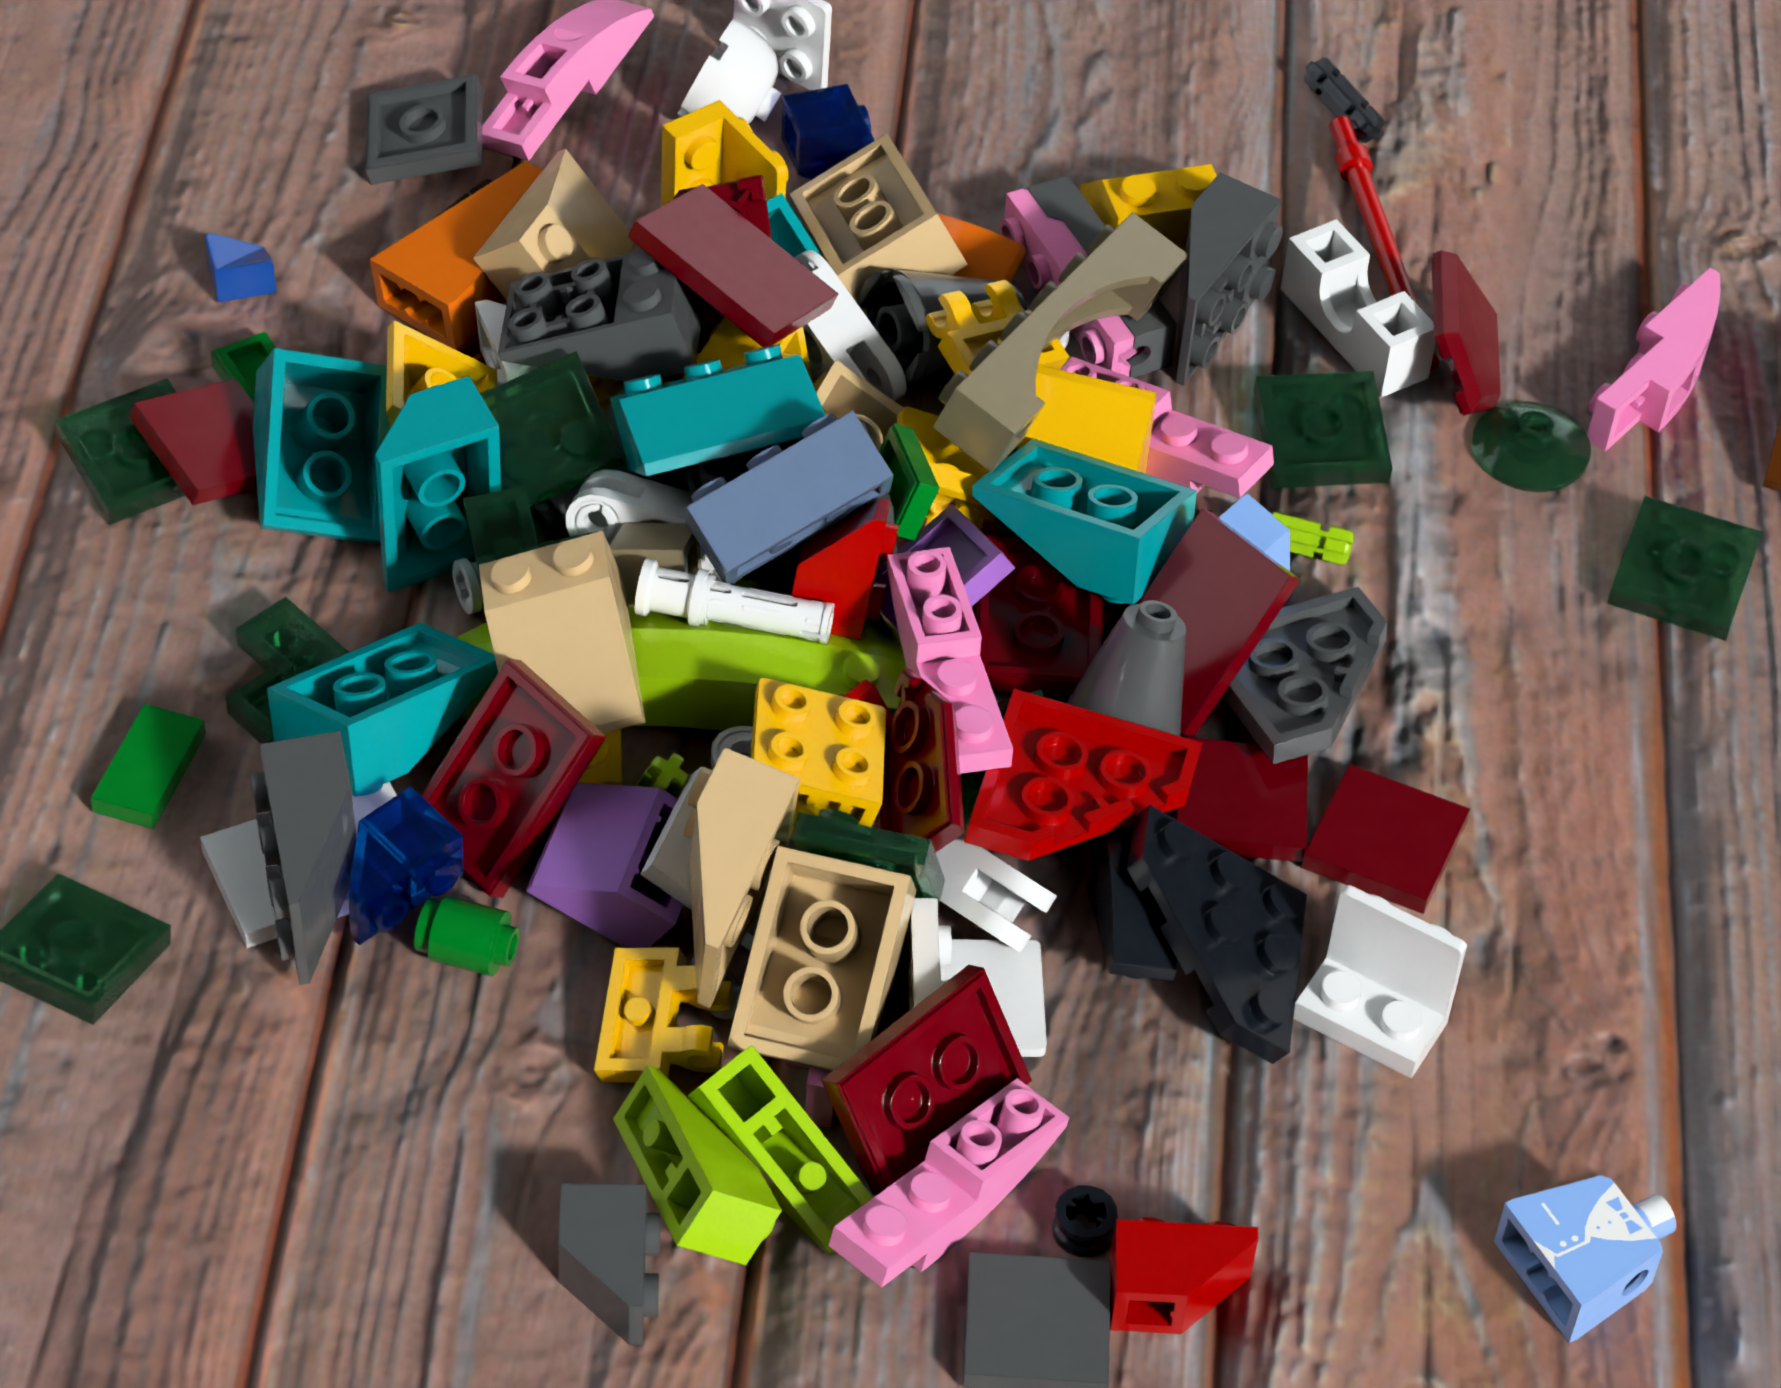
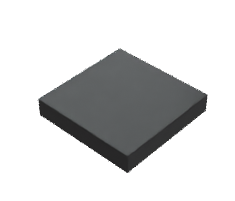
M478 74L368 94L366 172L371 185L482 165L483 88Z
M969 1252L963 1387L1108 1388L1111 1261Z

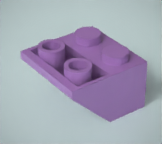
M577 783L558 813L526 892L624 948L651 947L675 926L683 906L681 902L640 875L678 798L656 787Z

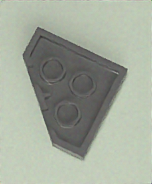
M1359 587L1283 607L1222 696L1273 764L1332 747L1386 642L1387 621Z

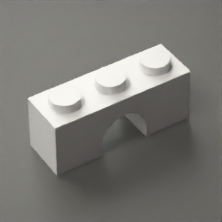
M1336 219L1290 237L1280 289L1376 394L1382 398L1428 379L1436 344L1433 321L1405 291L1378 302L1375 300L1367 275L1370 254Z

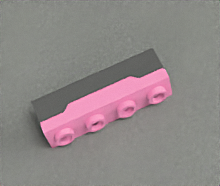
M1066 175L1029 186L1026 190L1022 188L1006 193L1004 219L1000 221L999 231L1000 235L1014 240L1025 247L1027 251L1021 262L1026 268L1027 276L1032 286L1037 290H1042L1049 281L1054 282L1058 286L1061 284L1058 281L1061 273L1077 253L1081 252L1086 257L1090 255L1087 253V249L1105 225L1070 177ZM1158 300L1138 322L1129 315L1110 316L1082 324L1070 331L1079 342L1081 352L1087 362L1134 378L1171 366L1177 323L1162 302Z

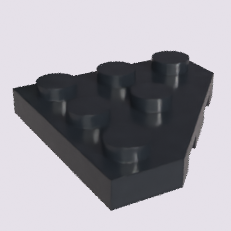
M1149 805L1134 817L1127 870L1139 892L1150 889L1167 919V922L1160 929L1185 974L1188 975L1196 971L1214 1005L1206 1011L1219 1035L1274 1064L1290 1053L1307 894Z

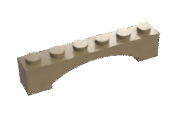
M1134 212L1116 229L1107 224L1088 247L1087 253L1090 255L1086 257L1081 252L1077 253L1061 273L1058 279L1061 284L1058 286L1054 282L1049 281L1031 303L1029 310L1032 313L1028 315L1023 310H1020L1001 333L999 339L1003 342L998 345L992 339L988 341L972 361L969 367L972 372L967 375L962 370H959L941 392L938 400L945 404V407L933 428L988 471L992 472L1020 444L1045 404L1043 400L1036 396L1035 384L1037 365L1041 352L1066 332L1097 319L1129 315L1138 322L1165 294L1189 255Z

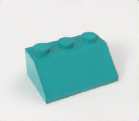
M780 344L744 352L745 364L722 369L720 359L684 367L685 379L662 384L660 374H655L624 382L625 393L610 397L627 470L647 477L803 437L801 435L802 431L817 419L825 416V412L801 355L794 353L782 354Z
M470 376L410 394L375 454L383 585L388 593L452 572L455 560L467 558L472 563L502 555L503 551L500 435L497 421Z

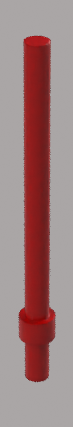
M1338 116L1329 124V129L1337 148L1335 162L1341 178L1349 182L1390 296L1405 291L1418 305L1370 175L1373 170V164L1368 150L1364 144L1358 142L1350 119L1346 116ZM1435 349L1430 371L1434 370L1439 365V359Z

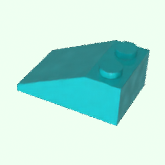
M274 348L257 369L253 437L260 529L381 545L375 454L391 428L386 414L387 365Z
M1034 438L1001 462L992 472H988L975 482L972 487V496L1075 586L1100 594L1108 602L1116 604L1127 603L1130 605L1135 604L1144 596L1193 523L1197 490Z
M421 622L268 687L267 692L274 742L340 731L352 795L357 797L376 793L383 787V784L409 773L495 679L498 674L495 656L490 652Z

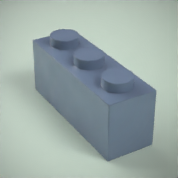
M854 411L839 419L836 418L834 413L817 419L802 431L803 440L784 451L781 450L779 445L767 448L754 456L746 464L749 470L728 483L724 477L716 478L700 487L691 495L694 503L686 507V523L723 582L730 584L891 490L893 473Z

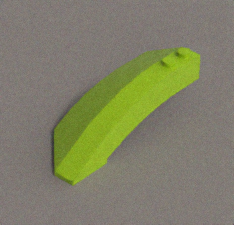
M742 579L733 584L791 595L793 589L791 585ZM635 606L628 607L646 721L633 726L687 727L722 731L736 726L753 727L755 689L761 678L773 679L835 695H846L866 679L877 688L892 716H894L901 697L893 694L900 672H902L903 668L907 669L899 631L881 612L878 621L865 619L861 640L830 634L828 643L822 644L806 640L805 638L780 635L708 620L706 625L691 626L688 624L687 618L652 611L644 617L635 614ZM487 622L456 637L494 654ZM491 683L459 718L469 720Z

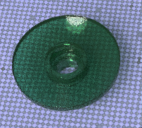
M1510 402L1490 409L1477 421L1472 435V451L1481 468L1495 480L1524 491L1548 492L1571 485L1584 474L1591 456V444L1583 427L1567 413L1555 407L1537 402Z

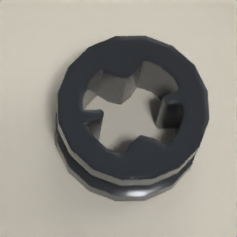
M1078 1185L1067 1189L1060 1195L1055 1205V1217L1052 1225L1053 1237L1058 1246L1067 1253L1077 1257H1093L1107 1250L1112 1244L1116 1219L1118 1218L1117 1206L1113 1198L1104 1190L1088 1185ZM1086 1214L1089 1222L1096 1223V1228L1084 1229L1083 1223L1080 1220H1075L1074 1215Z

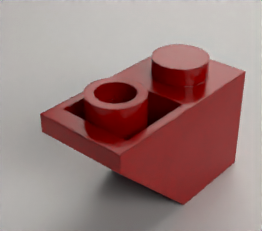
M876 499L803 544L791 596L834 603V618L830 634L861 640L865 619L875 621L879 619L886 584L874 581L878 560L887 562V555L893 554L899 525L887 522L891 504L890 500Z
M1142 1217L1135 1220L1116 1219L1110 1255V1330L1182 1334L1250 1279L1259 1239L1258 1227L1236 1226L1225 1221L1196 1224L1165 1222L1154 1217Z

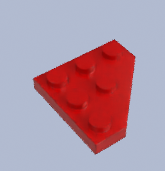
M1014 688L1003 719L1013 746L1011 767L986 770L968 823L964 842L1030 861L1132 825L1134 817L1149 805L1164 813L1185 806L1203 743Z

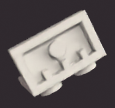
M734 0L733 18L751 27L768 41L777 57L778 74L817 94L822 93L828 85L831 5L824 0Z
M1347 885L1339 895L1327 956L1295 1002L1293 1019L1412 1079L1448 1023L1467 944L1462 939L1451 935L1450 932L1441 926L1429 924L1392 906L1385 899L1377 895L1368 894L1354 886Z
M915 898L908 923L906 944L908 1010L910 1011L968 964L983 967L1021 1056H1044L1047 1040L1040 943L1036 940H1029L1020 953L1001 940L952 939L951 926L939 925L938 899Z

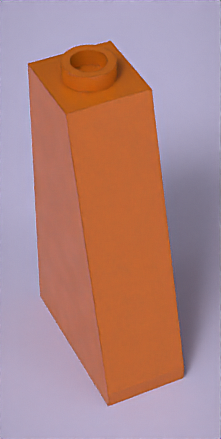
M528 161L521 163L370 258L378 306L429 337L455 350L464 345L472 335L478 332L475 302L487 299L504 304L507 301L473 257L541 174L543 169Z

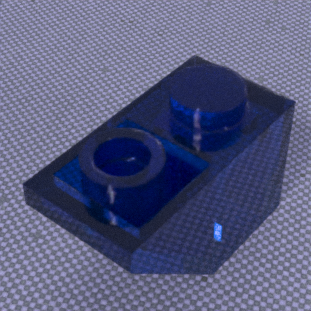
M848 84L783 95L781 139L798 175L812 180L875 141L871 134V122L865 105L857 104Z
M412 786L358 822L348 897L351 938L358 945H361L378 932H387L395 928L409 911L431 896H440L446 893L455 885L459 877L463 875V835Z

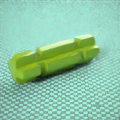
M1276 511L1273 512V516L1290 530V553L1313 558L1314 553L1323 554L1322 561L1337 565H1345L1349 560L1354 542V533L1351 530L1330 525L1329 531L1321 529V522Z
M673 753L669 760L657 756L635 786L661 788L676 797L689 777L688 774L680 769L685 759L676 753Z

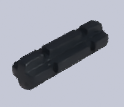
M1322 57L1317 62L1311 61L1307 65V74L1304 77V81L1315 94L1320 95L1319 98L1336 117L1346 116L1350 119L1357 140L1365 144L1371 139L1377 140L1382 135L1381 128L1384 125V119L1372 106H1369L1368 101L1343 74H1340L1341 72L1330 59Z

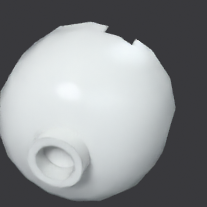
M733 18L719 39L721 41L720 46L716 47L712 55H709L692 84L677 116L682 117L718 100H721L737 117L745 119L748 124L753 121L755 116L765 122L782 94L773 88L779 70L776 54L764 37L738 19Z

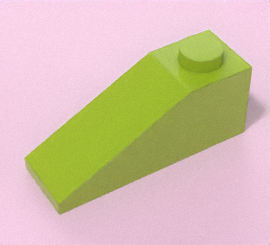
M751 1044L687 1095V1097L760 1169L781 1210L828 1255L834 1251L829 1247L834 1226L874 1197Z
M647 1065L613 1120L645 1184H647V1188L676 1245L747 1265L762 1240L766 1239L772 1232L776 1219L782 1210L760 1169L659 1068Z

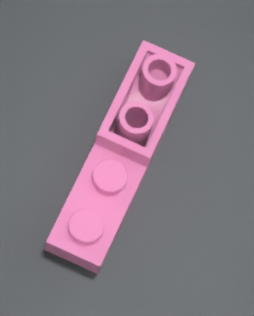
M594 0L571 10L549 25L517 55L500 76L507 93L482 126V144L484 148L529 161L580 91L597 95L653 19L652 9L621 0Z
M1709 268L1692 284L1688 282L1683 283L1673 295L1670 304L1660 313L1656 311L1651 312L1643 320L1635 338L1640 343L1638 353L1630 360L1623 375L1612 385L1607 382L1601 385L1589 403L1588 413L1592 417L1586 437L1587 441L1606 452L1638 421L1659 433L1676 415L1695 386L1707 354L1718 314L1720 300L1719 272Z
M1071 357L1060 369L1157 393L1146 468L1147 475L1195 489L1197 493L1204 486L1241 498L1274 465L1272 445L1172 410L1169 390L1075 357Z
M950 547L887 555L891 595L906 667L913 670L952 702L957 720L960 774L1011 767L1013 746L980 656L982 635Z
M1018 1078L932 1139L925 1160L835 1225L829 1247L881 1288L911 1265L920 1272H923L956 1245L1016 1187L1064 1131L1070 1117Z

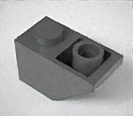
M561 1183L558 1243L559 1283L627 1344L643 1345L644 1317H658L659 1273H645V1256H660V1213H646L647 1184Z

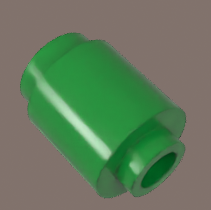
M451 896L444 897L442 901L429 898L425 902L417 921L414 947L417 951L428 953V958L432 962L493 977L501 965L509 967L513 962L519 943L520 932L519 928L511 926V914L509 911Z

